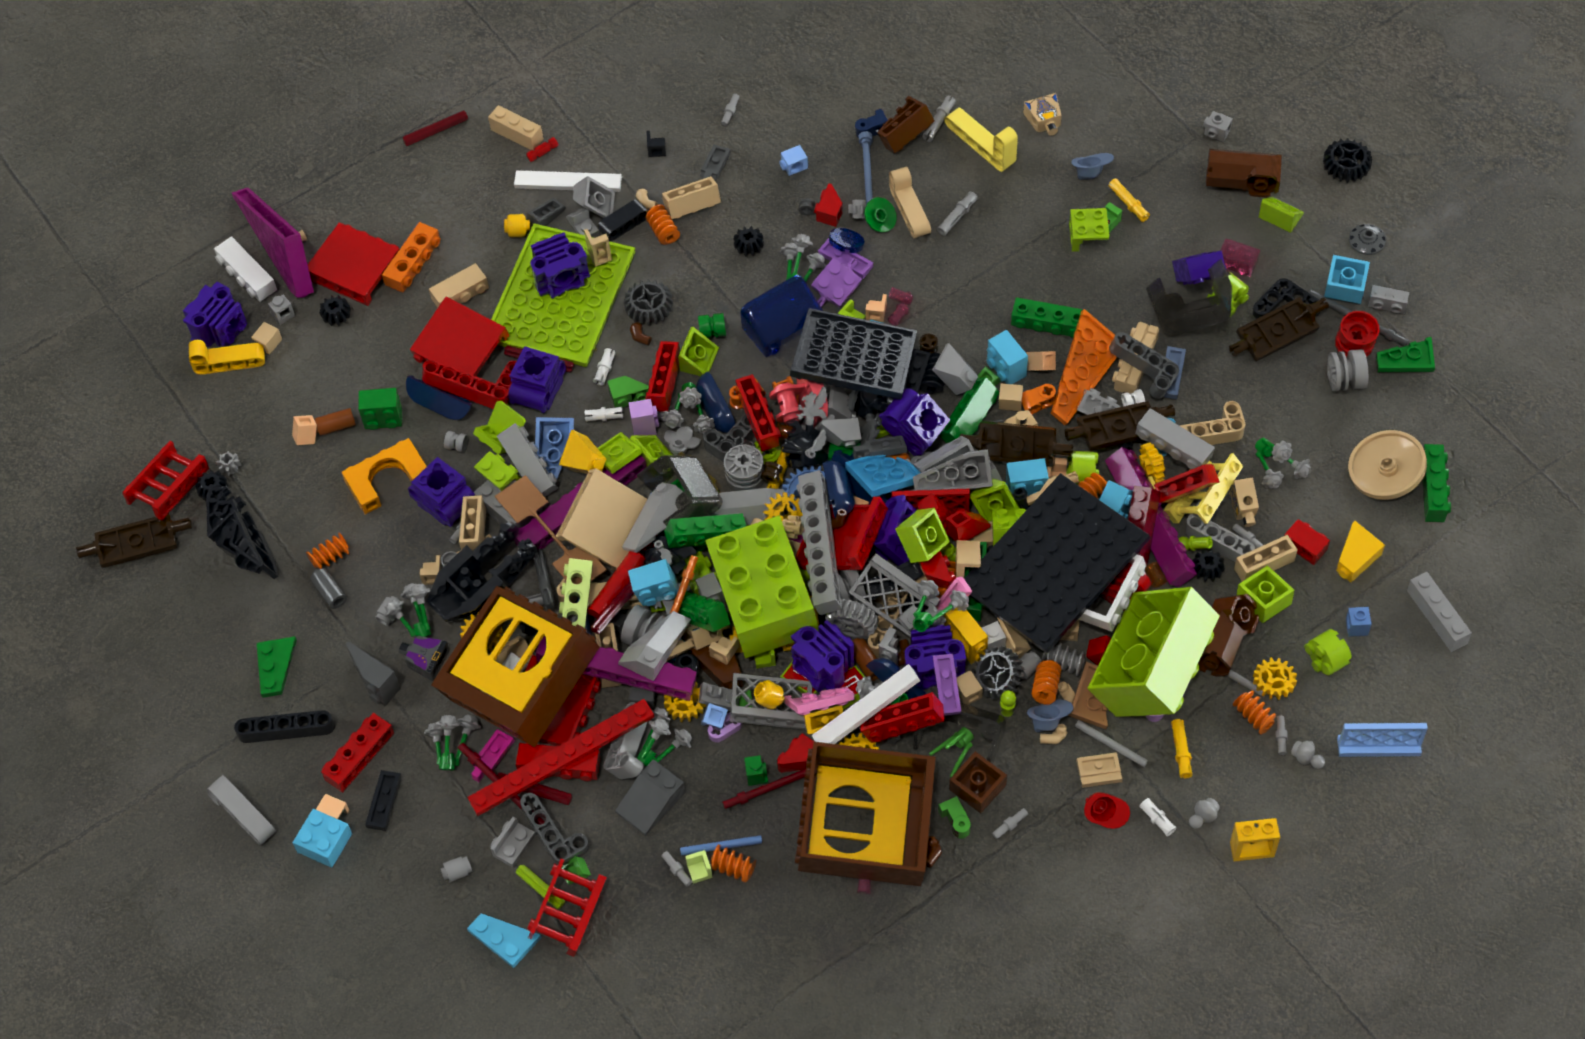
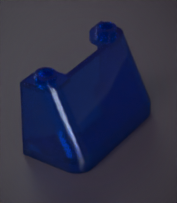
M795 275L746 303L740 311L741 325L745 333L767 358L779 352L781 340L803 328L809 308L823 310L802 276Z

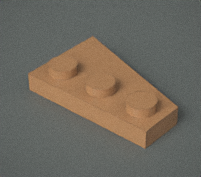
M1086 662L1072 702L1073 711L1068 716L1107 729V708L1087 689L1098 666Z

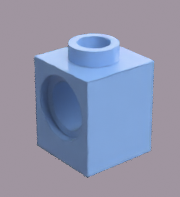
M800 145L781 152L779 163L782 170H786L789 176L808 169V157Z

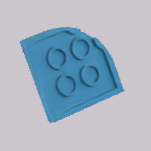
M886 455L866 456L845 462L846 470L871 497L914 486L913 476L920 474L913 464L899 457L895 460L894 458L886 457Z

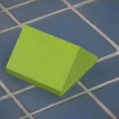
M1274 197L1264 198L1261 202L1259 218L1291 233L1304 212Z
M694 327L690 328L678 359L681 372L701 377L705 372L710 371L719 347Z
M632 435L630 437V440L641 448L643 452L641 456L646 460L647 469L654 477L677 462L675 456L656 435Z
M993 478V486L976 488L970 494V498L979 514L988 522L992 521V510L1020 509L1006 482Z

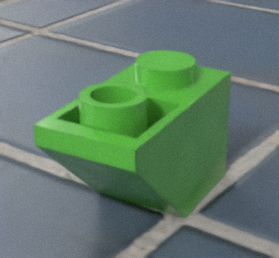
M627 376L607 381L615 408L626 407L629 405V402L646 400V392H648L649 386Z

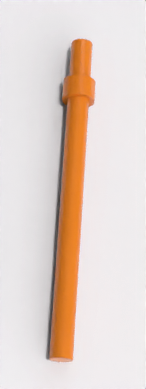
M691 555L687 568L683 570L681 576L683 579L670 613L673 611L679 613L690 580L692 581L695 575L694 569L698 561L696 556Z

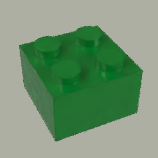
M396 388L359 390L358 410L365 429L376 430L377 428L392 429L402 427V406Z

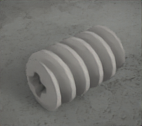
M1059 643L1057 647L1054 645L1048 653L1044 652L1041 660L1042 662L1047 658V660L1055 661L1061 665L1063 671L1069 667L1070 674L1076 670V676L1078 677L1086 662L1083 651L1079 656L1077 655V649L1070 653L1068 645L1064 650L1062 649V643Z

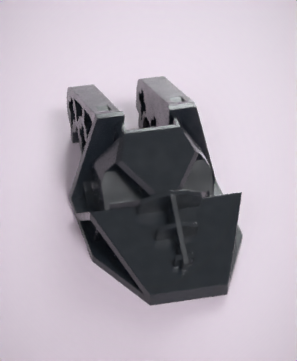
M229 486L212 487L206 495L207 536L213 542L215 541L216 545L227 555L234 558L235 564L239 568L258 574L262 571L273 579L277 578L276 561L264 535L258 531L248 511L241 514L242 508L246 506V503L240 496L237 498L232 496L226 500V496L232 493Z
M502 523L498 536L491 538L488 536L473 551L466 545L438 572L426 602L445 622L468 617L471 614H478L495 587L503 586L504 588H510L537 552V547L529 538L525 541L522 539L518 543L519 550L512 557L506 555L503 558L504 561L496 569L493 568L519 533V529L514 523ZM487 572L492 575V578L488 581L484 577Z

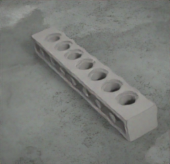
M818 470L798 476L799 484H797V491L801 497L798 503L803 516H800V520L805 531L802 532V536L806 543L804 553L808 560L806 570L810 576V581H808L809 590L812 593L810 600L813 608L817 610L819 615L842 610L827 483L821 471Z

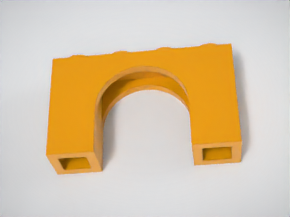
M407 438L388 449L381 450L378 454L368 457L354 466L348 467L342 471V475L363 513L367 514L381 507L379 496L371 485L374 476L379 471L386 468H398L406 473L410 481H413L427 466L411 440Z

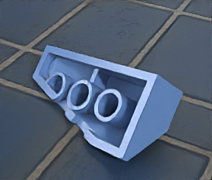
M536 417L535 445L538 448L536 453L539 458L543 457L548 465L546 467L549 473L552 472L556 479H558L562 469L559 462L571 430H574V418Z

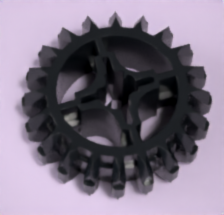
M1340 138L1338 142L1334 141L1332 145H1329L1324 152V168L1328 170V175H1333V179L1339 178L1340 182L1346 180L1347 183L1352 180L1355 183L1357 179L1361 180L1363 176H1366L1371 169V151L1368 150L1367 146H1362V142L1356 143L1355 139L1349 141L1347 138L1346 141H1343Z

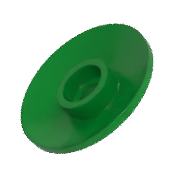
M876 197L871 199L865 206V219L873 230L884 233L894 227L897 219L896 211L887 199Z

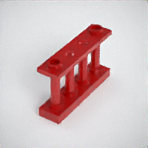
M169 441L139 475L126 486L122 493L128 505H131L135 499H139L151 505L156 518L163 520L195 483L198 482L197 477H202L203 472L206 473L209 470V466L203 455L199 454L194 460H190L177 454L174 443ZM171 460L187 466V468L182 473H178L166 466ZM159 473L175 479V481L170 486H166L154 479ZM149 485L163 492V494L158 499H154L142 492Z
M561 858L559 864L554 863L550 872L553 878L535 920L532 918L527 928L530 931L528 938L532 940L536 931L558 940L569 947L566 954L574 957L607 877L599 874L597 880H588L562 869L565 860ZM557 877H562L588 888V891L591 892L589 899L586 897L584 899L554 887ZM550 894L580 906V909L584 910L582 916L574 917L547 906ZM545 913L573 925V928H576L574 936L571 934L568 936L538 924L542 914Z

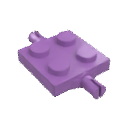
M834 257L811 284V287L821 296L814 304L816 307L818 306L821 309L826 301L833 303L838 308L845 303L862 282V278L852 270L858 263L857 259L855 260L852 257L850 262L845 265Z

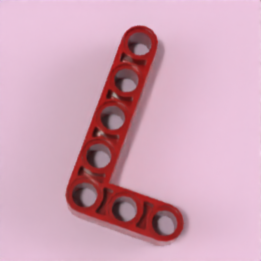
M427 360L423 363L422 380L428 385L494 409L497 401H503L507 405L510 402L509 389L512 384L510 374L517 361L508 362L497 382L492 383L440 362Z

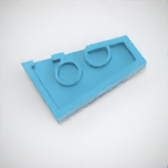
M482 913L467 928L469 933L513 968L542 938L540 934L534 933L531 940L528 938L530 931Z

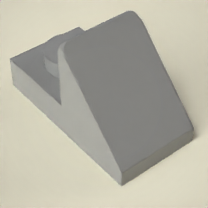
M581 208L566 216V219L577 234L585 235L584 230L588 229L591 237L599 235V230L589 217L588 209Z

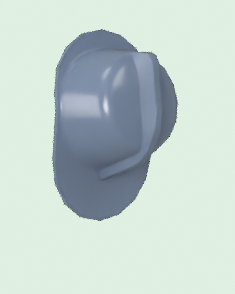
M1100 153L1075 158L1071 161V164L1076 167L1077 176L1080 180L1093 179L1100 175L1103 165L1109 164L1114 160V156L1109 153Z
M1055 700L1049 705L1041 704L1029 708L1027 715L1032 718L1036 732L1051 731L1058 727L1061 718L1073 711V705L1067 700Z

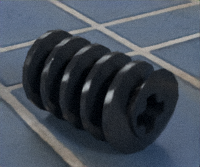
M934 352L929 356L921 380L922 383L920 384L921 391L925 393H941L944 390L943 386L945 383L932 370L941 355L940 353Z

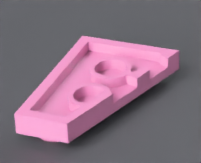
M843 687L822 690L820 695L809 694V692L802 693L800 698L792 699L791 695L784 696L785 704L797 714L807 715L812 710H826L829 706L836 704L845 705L848 701L854 700V693L849 688Z

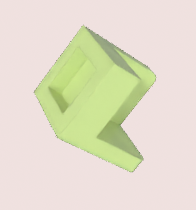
M705 850L685 857L693 884L713 878Z

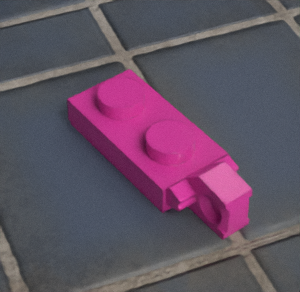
M497 729L480 751L481 760L493 771L515 742L514 738ZM475 765L473 766L475 769L471 773L472 779L480 782L485 774Z

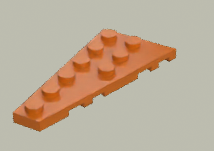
M1085 309L1081 311L1050 413L1064 426L1068 424L1077 412L1076 409L1084 395V389H1094L1117 358L1109 350L1110 343L1115 334Z

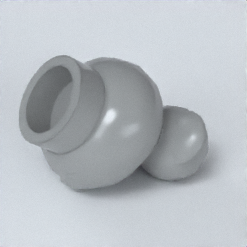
M1297 741L1294 744L1291 755L1296 757L1300 764L1307 765L1311 763L1314 769L1322 768L1325 764V759L1321 755H1314L1315 745L1312 741Z
M1212 798L1199 800L1194 807L1196 815L1190 817L1189 825L1194 829H1198L1203 825V822L1211 823L1215 821L1217 812L1220 809L1219 804Z

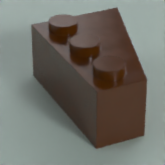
M910 96L905 99L906 103L902 108H897V114L894 118H889L877 132L886 149L893 153L902 150L903 146L914 140L919 133L929 128L935 121L927 105Z

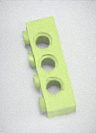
M569 558V564L564 566V576H567V581L562 583L561 594L565 595L564 602H560L559 613L565 618L569 615H576L578 619L572 622V625L576 626L578 624L585 628L593 561ZM574 577H580L582 582L574 584L571 580ZM571 596H578L580 601L578 603H571L569 598Z

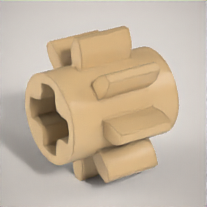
M788 515V519H783L782 523L787 537L798 539V535H802V532H804L800 516Z

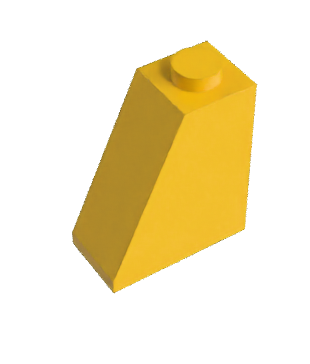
M571 430L559 465L571 471L588 474L589 470L595 468L602 472L606 462L605 456L587 436Z
M1354 521L1336 571L1349 582L1354 581L1382 555L1385 544L1358 522Z

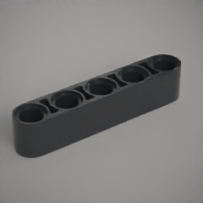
M326 710L239 719L234 725V730L239 740L243 743L328 735L335 729L332 716Z

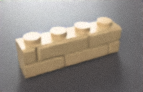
M1138 322L1137 327L1132 328L1130 336L1149 348L1154 349L1159 336V328ZM1120 359L1118 367H1120L1119 372L1115 371L1112 382H1115L1114 389L1119 392L1133 393L1135 390H1138L1144 373Z

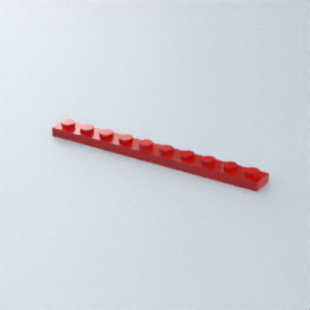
M642 699L468 796V801L477 816L651 720L655 717L646 700Z

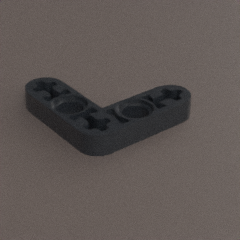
M1281 278L1254 304L1252 314L1258 319L1275 310L1284 300L1287 302L1295 300L1293 296L1297 294L1303 297L1302 301L1305 304H1312L1319 299L1289 279ZM1284 286L1287 287V288H1283V289L1281 290V292L1279 293L1280 287H1284ZM1274 296L1277 298V301L1271 302L1268 300V297ZM1264 305H1266L1264 311H1261V312L1258 311V310H1262V309L1264 308Z

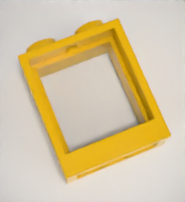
M957 608L951 609L944 614L946 618L944 625H950L952 639L960 640L963 643L966 659L972 665L976 660H981L979 654L985 655V650L988 649V636L967 610L964 612L962 610L959 611Z
M1277 819L1235 822L1230 840L1233 861L1275 857L1280 840Z

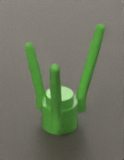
M962 727L952 737L932 750L929 755H934L944 747L949 749L954 744L958 748L964 747L950 774V777H952L957 772L968 750L973 746L971 741L974 739V736L970 730Z

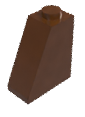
M710 645L698 650L692 648L691 654L695 655L699 660L700 668L719 687L732 690L733 673L741 674L735 655L726 665L710 656ZM737 680L739 687L744 686L743 680Z

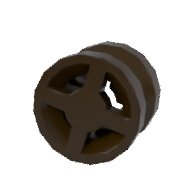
M928 333L920 337L919 350L937 353L938 339L935 335Z
M765 462V471L762 472L761 479L768 483L777 484L783 467L775 462Z

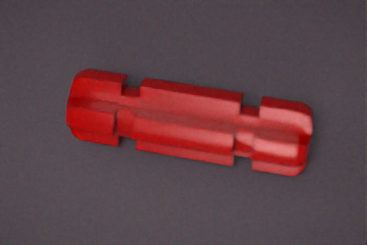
M552 137L547 140L548 142L545 141L535 147L534 151H528L526 153L528 160L532 162L537 159V156L541 157L551 151V148H556L558 141Z

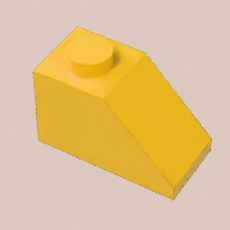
M832 705L826 710H812L811 713L804 715L807 734L816 733L843 713L842 705Z

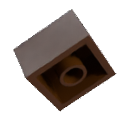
M975 751L950 778L949 790L981 814L1006 786L1007 774Z

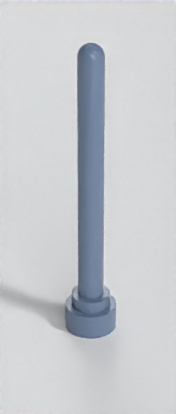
M865 131L861 132L858 137L859 143L863 147L867 204L873 199L870 146L873 142V135L871 132Z

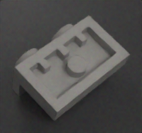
M1373 285L1368 307L1405 314L1409 292Z
M1090 388V390L1084 389V395L1076 410L1089 415L1121 406L1116 404V399L1109 396L1105 399L1100 396L1101 392Z
M889 627L879 644V658L889 659L898 665L899 648H897L898 638L896 629Z
M513 816L510 821L504 824L499 837H495L490 847L493 857L513 868L536 836L535 832L518 823L517 818Z

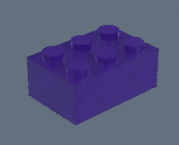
M1222 251L1205 252L1172 261L1176 281L1183 282V285L1220 278L1222 273H1226Z

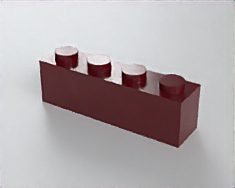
M1134 485L1128 520L1150 535L1151 539L1137 553L1143 556L1146 564L1145 568H1147L1161 492L1154 488Z

